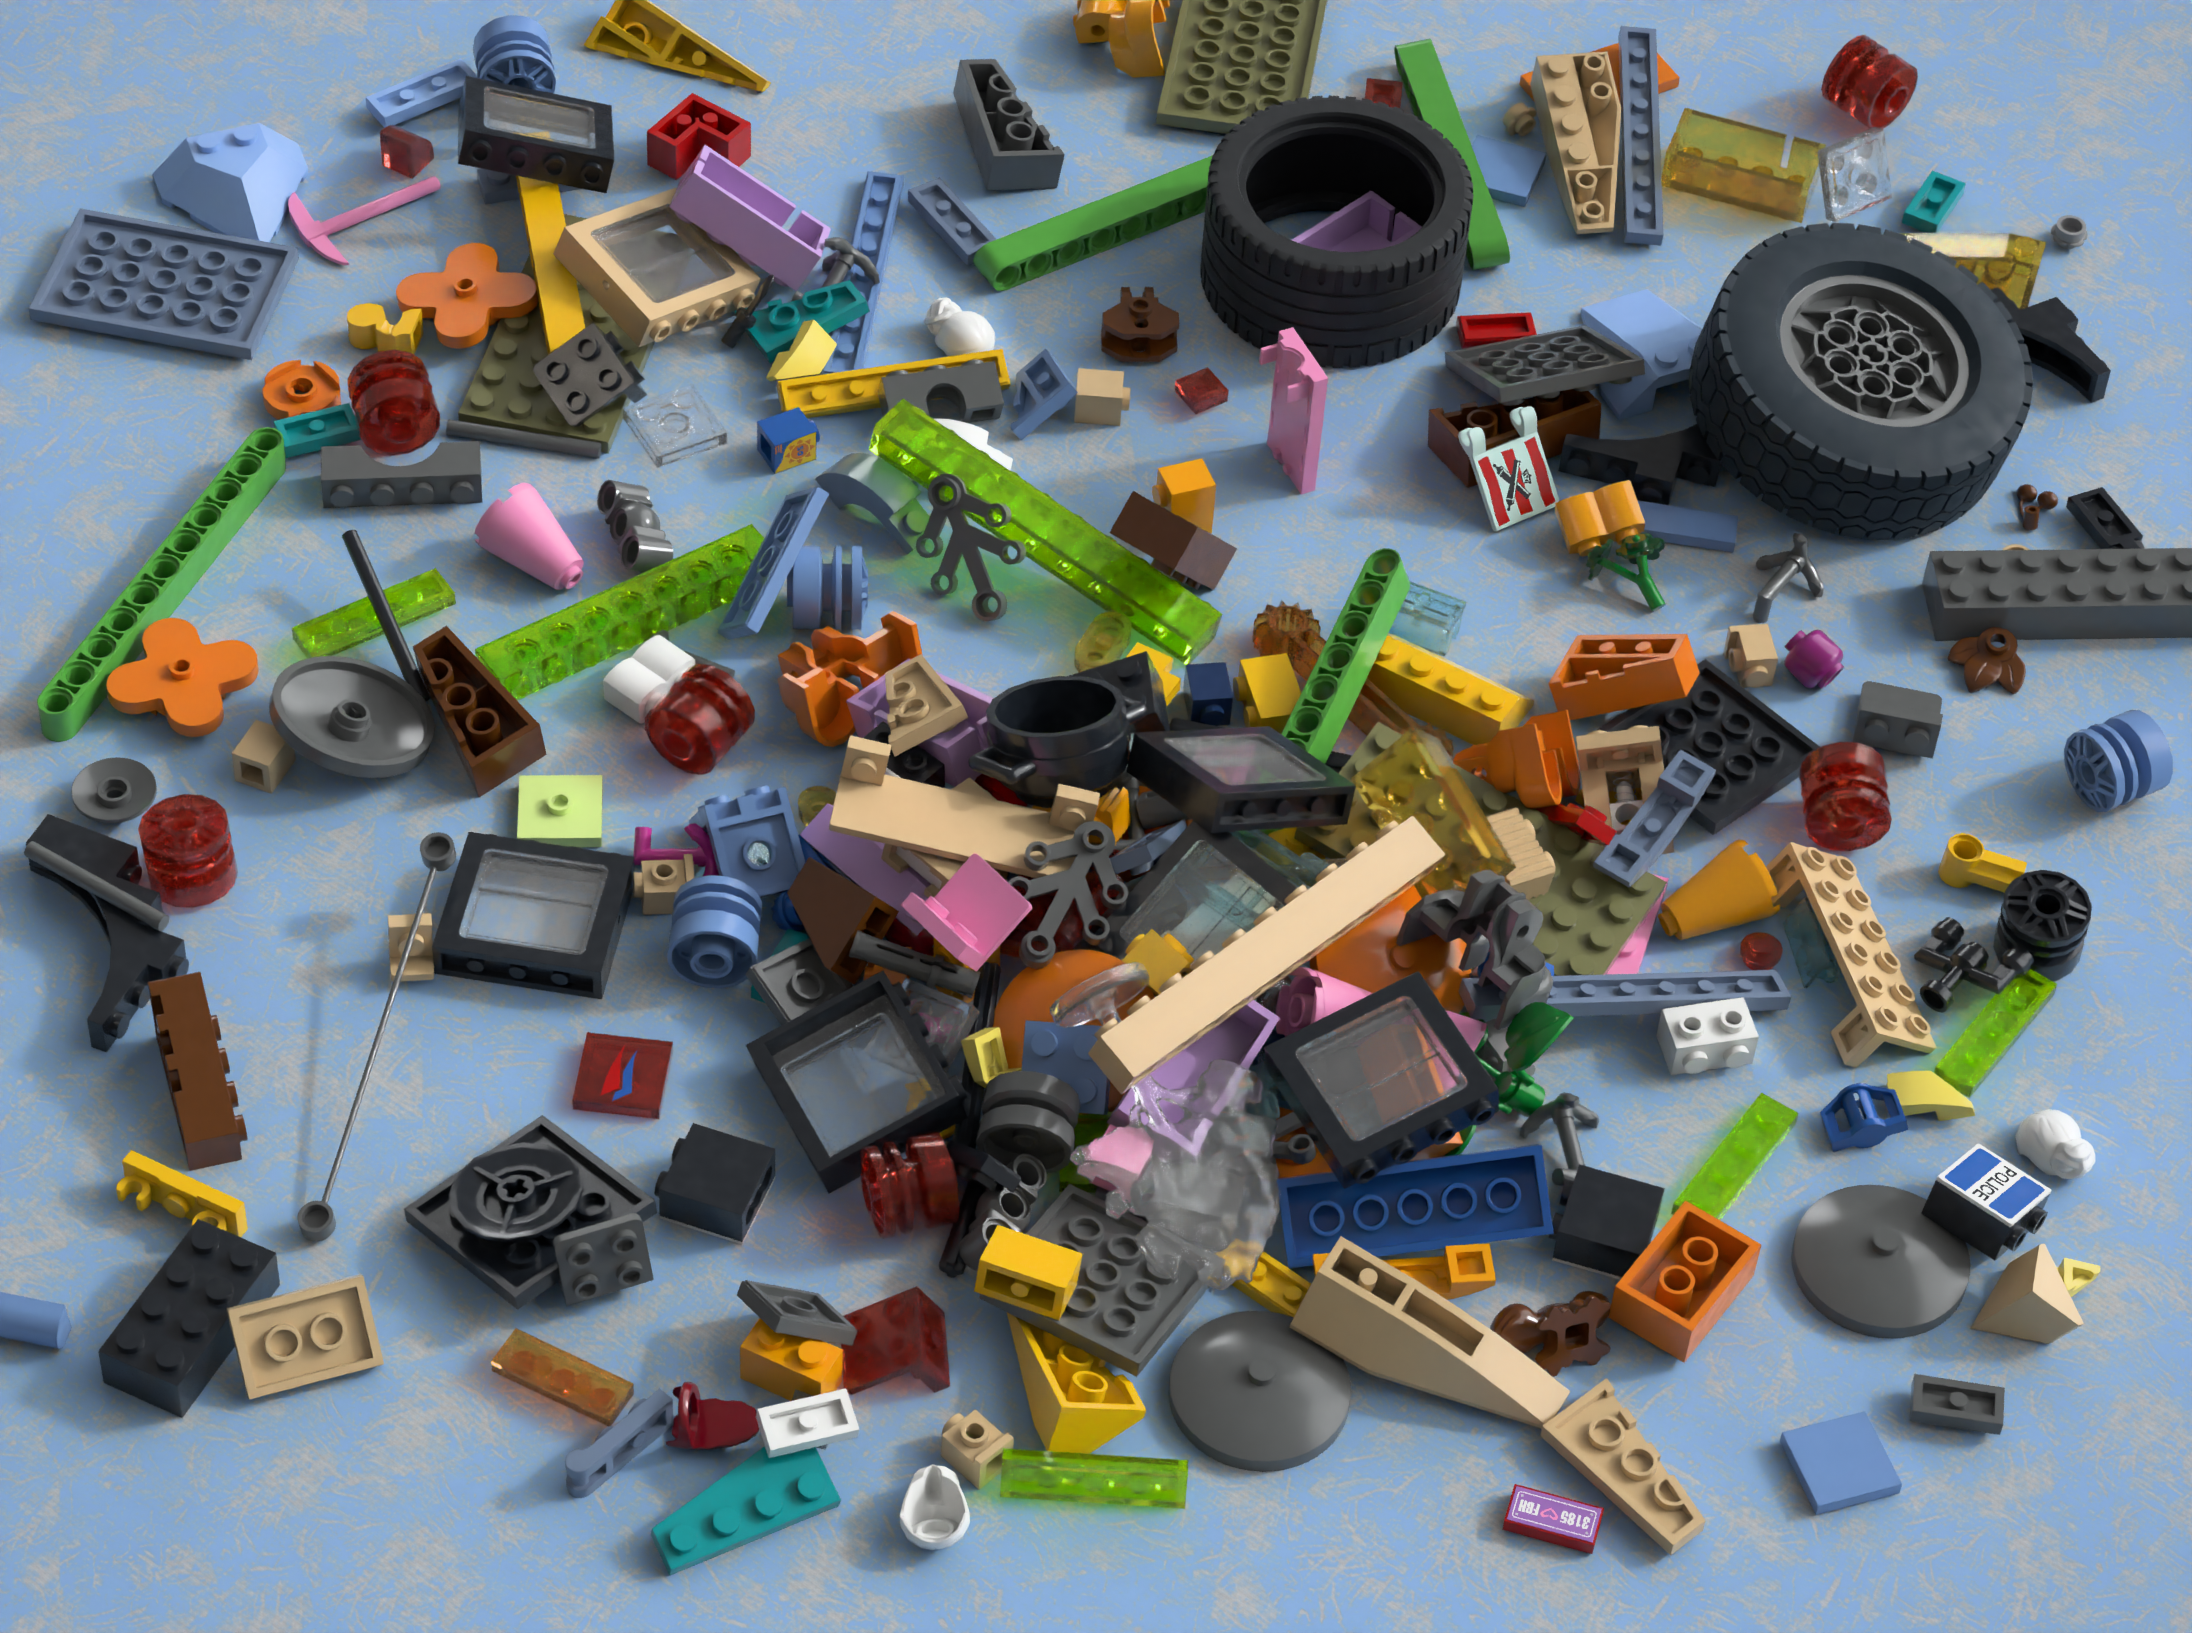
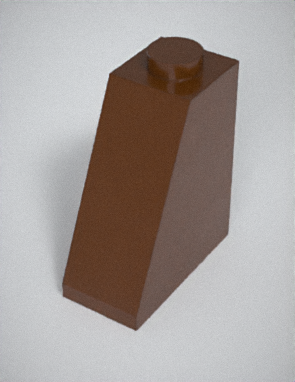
M811 857L807 859L787 892L824 966L855 984L868 963L854 957H849L857 930L883 939L899 911Z

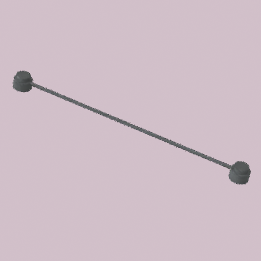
M436 832L429 834L420 844L422 861L430 869L322 1201H311L305 1204L298 1212L297 1220L301 1233L312 1241H323L335 1230L336 1221L334 1213L328 1205L331 1191L436 871L447 870L456 859L454 842L445 833Z

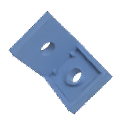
M769 785L760 786L745 791L744 796L738 797L735 800L730 801L729 795H723L705 800V805L698 807V812L689 820V824L696 823L708 833L719 876H728L743 881L756 890L760 898L779 894L790 889L797 874L803 868L805 859L786 787L770 791ZM761 843L766 846L770 855L767 864L758 866L749 860L747 851L751 844Z

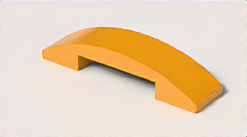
M1490 1243L1445 1246L1444 1256L1383 1260L1447 1300L1470 1295L1496 1284ZM1329 1253L1313 1254L1312 1262L1315 1276Z

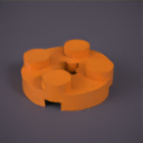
M301 360L281 363L271 369L265 377V386L262 388L265 409L274 418L280 420L341 405L338 375L331 367L322 362L313 361L314 366L301 365ZM300 390L301 392H308V393H305V394H296L295 391Z

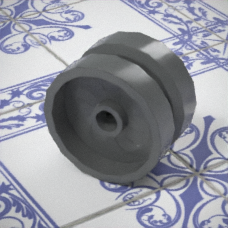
M1014 1071L998 1075L988 1082L984 1091L982 1103L983 1117L979 1123L976 1138L977 1149L989 1154L1005 1166L1018 1155L1031 1154L1042 1162L1046 1169V1174L1055 1173L1068 1166L1073 1157L1075 1144L1074 1129L1078 1123L1081 1105L1078 1093L1066 1082L1039 1072Z

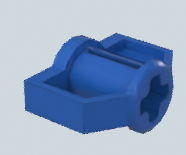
M1856 1083L1845 1087L1820 1112L1821 1120L1833 1152L1853 1146L1857 1148L1873 1147L1884 1141L1887 1136L1908 1130L1907 1120L1896 1091L1894 1089L1870 1086L1866 1083ZM1854 1093L1858 1094L1859 1100H1855ZM1872 1099L1885 1102L1890 1118L1884 1120L1879 1118ZM1840 1109H1844L1851 1128L1844 1132L1840 1131L1835 1118V1114Z

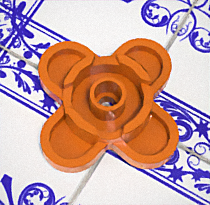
M468 243L455 248L448 255L443 272H423L410 275L403 279L396 288L398 306L401 312L410 309H422V318L433 319L438 340L443 345L456 349L468 348L481 342L486 337L489 326L493 325L496 321L499 323L501 318H517L531 312L538 303L536 283L530 276L516 272H499L500 268L496 251L482 243Z
M165 618L149 625L143 633L142 643L145 659L117 667L108 676L106 686L109 702L118 711L127 714L151 712L155 716L159 712L167 717L170 727L175 732L188 737H199L210 734L221 725L224 718L222 699H225L226 693L244 689L255 681L259 672L256 651L245 642L224 640L204 645L200 641L196 628L190 622L179 618Z

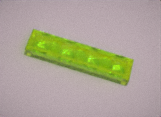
M436 568L383 590L399 628L456 604L455 592ZM368 596L292 627L293 640L307 658L333 656L384 634Z
M2032 969L2022 978L2014 979L2000 995H1994L1936 1065L1934 1073L1958 1092L1970 1098L2054 996L2057 984Z
M1761 1093L1675 1200L1671 1214L1674 1215L1686 1200L1721 1220L1796 1125L1799 1113Z
M1003 1448L1000 1497L1185 1509L1188 1460Z

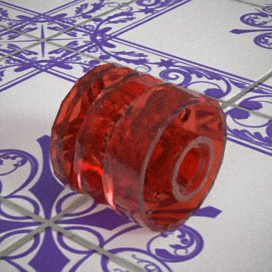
M1860 35L1847 42L1830 63L1823 78L1822 96L1844 112H1851L1853 118L1871 130L1878 131L1890 125L1903 112L1916 89L1918 72L1914 66L1896 54H1889L1888 49L1881 44H1877L1876 41L1867 35Z
M379 351L365 357L353 367L347 379L348 394L355 412L359 435L368 448L377 453L387 455L408 454L424 447L435 437L440 427V413L435 396L432 393V384L429 380L428 370L420 358L406 351Z
M697 664L690 666L681 678L674 683L670 691L665 693L650 709L645 717V731L651 744L669 763L687 773L703 775L710 773L725 757L731 746H734L741 736L750 729L755 721V709L750 696L740 683L728 673L711 665Z
M1837 742L1824 745L1811 752L1801 763L1799 780L1801 796L1804 801L1802 806L1804 827L1808 837L1818 846L1834 851H1853L1866 848L1880 841L1889 831L1892 821L1889 807L1890 799L1887 793L1886 766L1882 756L1872 747L1857 742Z
M182 794L158 802L142 816L138 831L151 890L160 893L161 902L174 907H199L211 904L222 898L235 885L238 870L229 822L225 809L216 800L202 795Z
M931 1132L908 1137L905 1147V1159H902L895 1143L891 1141L884 1143L882 1155L875 1145L862 1148L861 1188L867 1211L872 1218L879 1237L883 1239L894 1237L896 1223L902 1233H911L914 1227V1211H917L924 1227L928 1229L957 1222L959 1218L958 1180L953 1161L940 1133Z

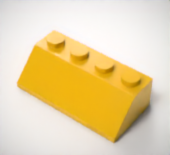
M1388 633L1361 689V692L1472 745L1490 742L1498 731L1517 727L1534 705L1533 699Z

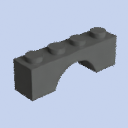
M480 441L440 442L435 452L427 459L407 466H390L377 462L366 454L361 445L321 447L323 508L483 502Z

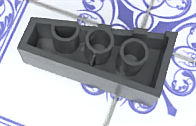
M996 59L960 60L953 94L986 190L1057 188L1065 154L1059 146L1054 147L1049 141L1050 134L1044 125L1038 126L1032 118L1033 110L1028 103L1022 102L1016 96L1017 88Z

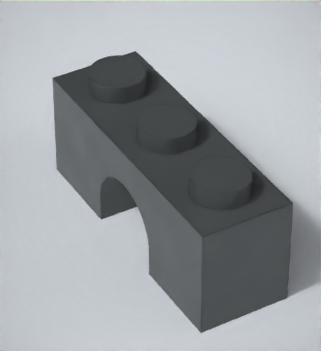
M976 359L967 361L961 366L946 368L944 365H934L922 372L909 374L905 370L894 371L881 378L878 389L886 434L901 425L928 419L929 413L926 403L936 398H944L953 402L959 410L961 422L965 423L999 419L1004 406L995 361L983 363L982 360Z

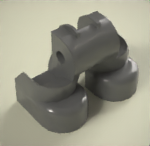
M1483 870L1471 874L1465 892L1443 890L1427 895L1406 912L1396 940V944L1399 946L1437 934L1446 943L1460 938L1467 944L1459 965V969L1462 971L1477 967L1485 962L1490 948L1489 960L1486 961L1478 985L1485 987L1495 983L1506 993L1494 1024L1497 1030L1508 1027L1515 1016L1526 1005L1533 1002L1547 1003L1553 986L1552 975L1545 966V957L1532 944L1542 926L1543 914L1526 899L1524 893L1517 892L1505 882L1503 875L1498 876L1491 870Z

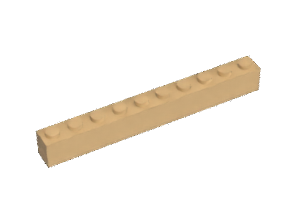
M1411 816L1400 825L1395 820L1387 824L1376 834L1377 841L1372 845L1368 846L1364 841L1356 846L1345 857L1348 862L1339 868L1335 863L1329 865L1316 876L1315 881L1317 883L1307 889L1304 884L1285 898L1284 902L1287 905L1277 911L1273 906L1268 908L1254 920L1253 924L1256 927L1247 933L1242 928L1237 930L1222 943L1224 947L1222 951L1216 955L1211 950L1206 952L1190 966L1193 971L1185 977H1182L1180 973L1173 975L1158 989L1161 994L1152 1000L1147 995L1142 997L1127 1010L1129 1016L1119 1023L1113 1018L1098 1029L1094 1034L1098 1040L1088 1054L1122 1095L1429 875L1446 854L1415 817Z

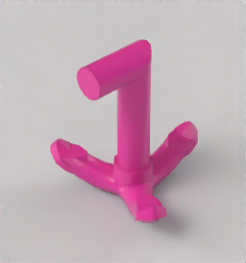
M696 823L689 824L684 829L691 839L699 844L698 848L651 849L652 828L635 827L633 851L635 865H641V861L683 860L684 854H692L693 865L705 867L703 876H719L709 835Z

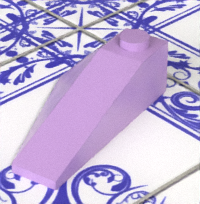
M827 803L801 832L800 836L856 885L898 910L899 913L896 919L918 935L924 927L901 904L911 892L926 901L928 897L924 895V891L931 883L911 867L899 874L884 862L881 857L885 843L830 831L829 824L833 805Z

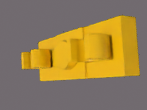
M130 1150L122 1160L125 1177L118 1182L116 1187L119 1201L123 1202L130 1193L137 1192L139 1194L136 1197L137 1209L140 1211L148 1208L152 1200L162 1204V1207L166 1208L172 1215L192 1220V1226L200 1219L239 1237H242L248 1230L244 1202L135 1151Z

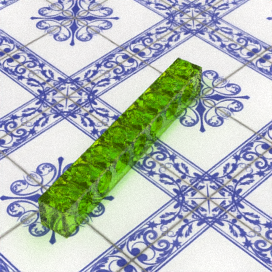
M750 524L475 649V656L516 700L523 699L533 692L558 683L581 670L593 667L618 653L628 651L634 646L649 640L653 634L661 630L669 631L690 620L698 619L702 615L725 604H730L764 537Z

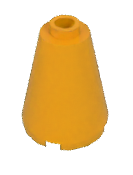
M1738 839L1732 842L1661 903L1662 913L1658 914V919L1669 937L1675 935L1677 939L1684 940L1766 919L1778 914L1780 904L1773 906L1771 900L1772 897L1778 895L1774 882L1758 854L1755 852L1748 855L1743 850V847L1748 845L1745 840Z

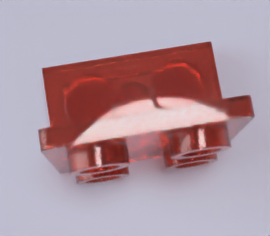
M917 1286L843 1316L857 1330L852 1346L841 1344V1349H843V1387L847 1389L849 1395L911 1372L915 1379H920L934 1393L950 1387L945 1312Z

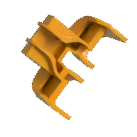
M1077 0L1079 12L1073 16V26L1075 27L1078 43L1109 41L1116 68L1133 78L1164 76L1165 70L1156 41L1153 23L1166 22L1164 8H1169V1L1172 0Z

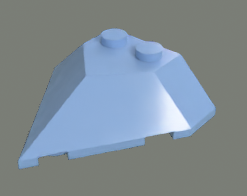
M257 123L185 138L155 170L153 180L164 205L172 209L176 206L190 213L191 220L214 233L270 243L272 237L277 236L289 212L288 200L291 194L296 191L300 181L304 182L308 174V167L296 142Z

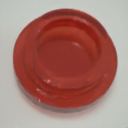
M1754 932L1745 936L1741 942V957L1744 964L1751 970H1770L1778 964L1782 957L1783 948L1776 937L1768 933Z

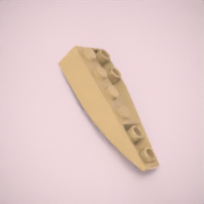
M1608 52L1537 56L1530 85L1550 166L1568 217L1576 234L1613 232L1621 105Z
M1340 1236L1317 1272L1290 1324L1291 1329L1368 1374L1541 1429L1545 1423L1558 1414L1570 1394L1566 1387L1539 1365L1481 1322L1422 1283Z

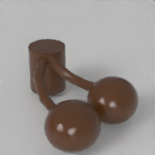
M2029 484L2021 485L2016 492L2017 497L2020 499L2019 512L2023 517L2022 526L2027 530L2038 528L2040 509L2050 510L2058 504V497L2055 493L2044 491L2037 498L2036 488ZM2037 498L2039 506H2026L2023 512V502H2033Z

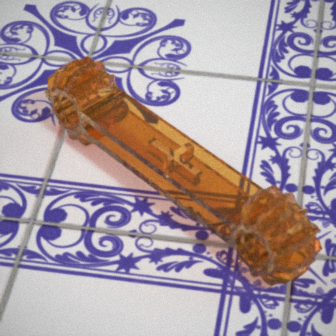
M1281 600L1278 607L1267 604L1263 613H1258L1257 618L1254 620L1252 641L1254 648L1259 650L1260 657L1287 653L1292 668L1306 681L1327 642L1320 636L1319 620L1314 619L1312 609L1301 610L1299 602L1293 606H1287ZM1368 678L1366 679L1347 718L1366 736L1377 722H1380L1444 759L1453 762V740L1447 738L1445 729L1434 730L1431 721L1425 726L1419 725Z

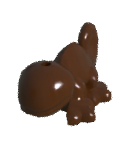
M1594 1291L1580 1292L1569 1303L1550 1304L1542 1307L1536 1313L1526 1305L1515 1303L1506 1306L1495 1316L1490 1329L1523 1354L1543 1343V1349L1537 1353L1535 1361L1537 1365L1542 1369H1546L1552 1377H1555L1562 1367H1569L1573 1360L1579 1362L1586 1361L1589 1365H1596L1601 1356L1610 1352V1346L1596 1337V1329L1607 1320L1611 1304L1605 1295Z

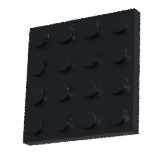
M1705 659L1697 664L1700 674L1686 698L1630 708L1597 730L1613 732L1628 730L1630 727L1637 725L1659 726L1664 770L1680 749L1716 769L1713 779L1689 815V817L1714 835L1822 762L1825 750Z
M543 1115L496 1147L522 1142L549 1145L568 1154L580 1168L583 1193L577 1208L559 1226L535 1239L515 1243L483 1239L464 1230L452 1215L449 1197L450 1189L459 1172L404 1208L406 1221L517 1310L560 1281L553 1247L555 1237L632 1213L640 1215L642 1222L657 1213L656 1203L652 1197Z

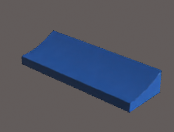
M1539 1144L1413 1160L1400 1165L1394 1164L1378 1172L1369 1182L1364 1184L1356 1183L1346 1189L1342 1187L1333 1171L1275 1179L1288 1268L1312 1266L1313 1254L1330 1253L1340 1236L1372 1255L1380 1257L1445 1248V1246L1479 1244L1554 1234L1542 1145Z

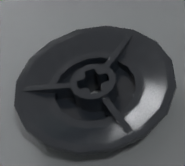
M525 1142L499 1146L473 1158L456 1175L449 1192L451 1212L464 1230L483 1239L514 1243L532 1240L559 1226L577 1208L583 1193V1184L580 1168L568 1154L549 1145Z

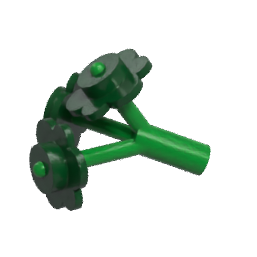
M1640 533L1628 536L1622 540L1621 547L1616 549V555L1628 559L1632 564H1637L1638 575L1607 559L1613 545L1612 539H1608L1602 547L1596 545L1592 552L1588 554L1586 566L1590 568L1588 580L1592 581L1596 578L1602 568L1605 567L1636 583L1652 612L1666 605L1649 574L1647 559L1655 560L1659 558V552L1665 548L1663 539L1653 538L1649 533Z

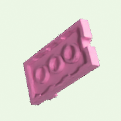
M1292 327L1279 331L1277 344L1260 349L1259 363L1263 365L1276 361L1267 445L1273 452L1274 458L1280 464L1284 463V473L1290 477L1302 495L1315 491L1328 377Z

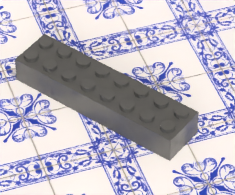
M2192 548L1930 551L1922 587L1935 641H1959L1967 637H1979L1983 631L1992 627H2001L2009 630L2016 640L2192 638Z

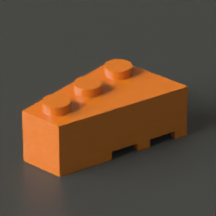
M1687 634L1577 635L1548 684L1557 711L1568 710L1569 719L1575 720L1686 698L1700 672Z

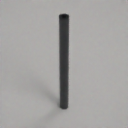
M356 530L346 531L342 535V539L405 681L427 702L430 699V695Z

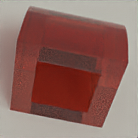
M389 125L380 131L382 166L413 179L434 159L433 147L429 140L396 125Z

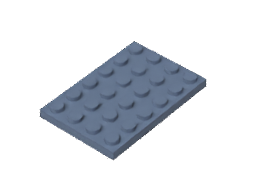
M80 208L28 308L30 320L252 360L299 260L298 248Z

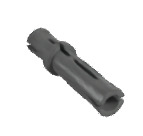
M857 930L849 953L851 958L854 957L926 982V987L934 989L936 985L966 995L969 998H972L981 973L944 961L945 956L936 954L933 957L862 933Z

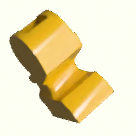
M359 304L347 312L348 337L351 345L359 349L377 347L378 354H388L395 361L413 359L424 334L422 309H410L403 312L400 321L395 325L388 323L383 307L378 304Z

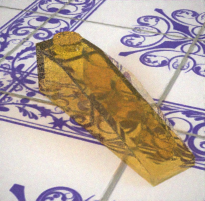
M1900 233L1907 236L1906 242L1910 243L1911 239L1914 238L1932 246L1931 253L1935 254L1939 250L1956 260V268L1962 264L1979 278L1977 285L1983 282L1990 290L1999 287L2010 300L2015 302L2020 310L2029 306L2046 242L2012 233Z

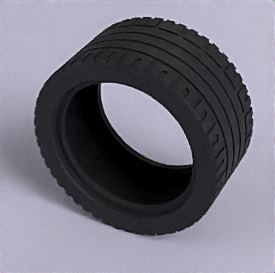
M1331 95L1328 98H1323V96H1312L1310 99L1302 97L1296 98L1292 102L1291 100L1280 102V105L1273 104L1266 107L1264 111L1259 110L1253 113L1252 117H1246L1240 122V125H1235L1223 137L1221 143L1215 149L1209 166L1200 277L1210 306L1215 313H1218V317L1224 324L1227 323L1229 329L1234 333H1239L1240 338L1246 342H1252V345L1258 349L1277 344L1279 331L1293 327L1320 367L1329 365L1332 368H1343V366L1353 368L1360 367L1363 364L1365 366L1376 365L1377 362L1385 363L1391 361L1394 357L1398 359L1407 355L1408 351L1411 353L1419 349L1420 345L1424 346L1432 340V337L1437 336L1450 321L1460 296L1474 195L1470 171L1467 170L1468 166L1465 160L1461 159L1462 156L1459 151L1453 148L1454 145L1447 138H1443L1444 135L1436 128L1432 129V126L1426 121H1420L1417 116L1411 113L1406 114L1400 108H1391L1388 104L1382 102L1377 104L1373 103L1372 100L1364 98L1357 100L1356 97L1346 96L1345 98H1339V96ZM1373 191L1395 207L1394 221L1395 215L1402 212L1422 228L1407 240L1394 246L1372 251L1338 252L1297 243L1274 232L1265 223L1280 216L1303 211H1339L1366 193Z

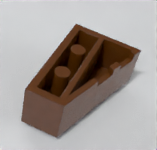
M1132 491L1109 532L1154 558L1151 563L1152 567L1196 590H1199L1201 584L1214 590L1237 550L1234 546L1166 510L1164 507L1135 491Z

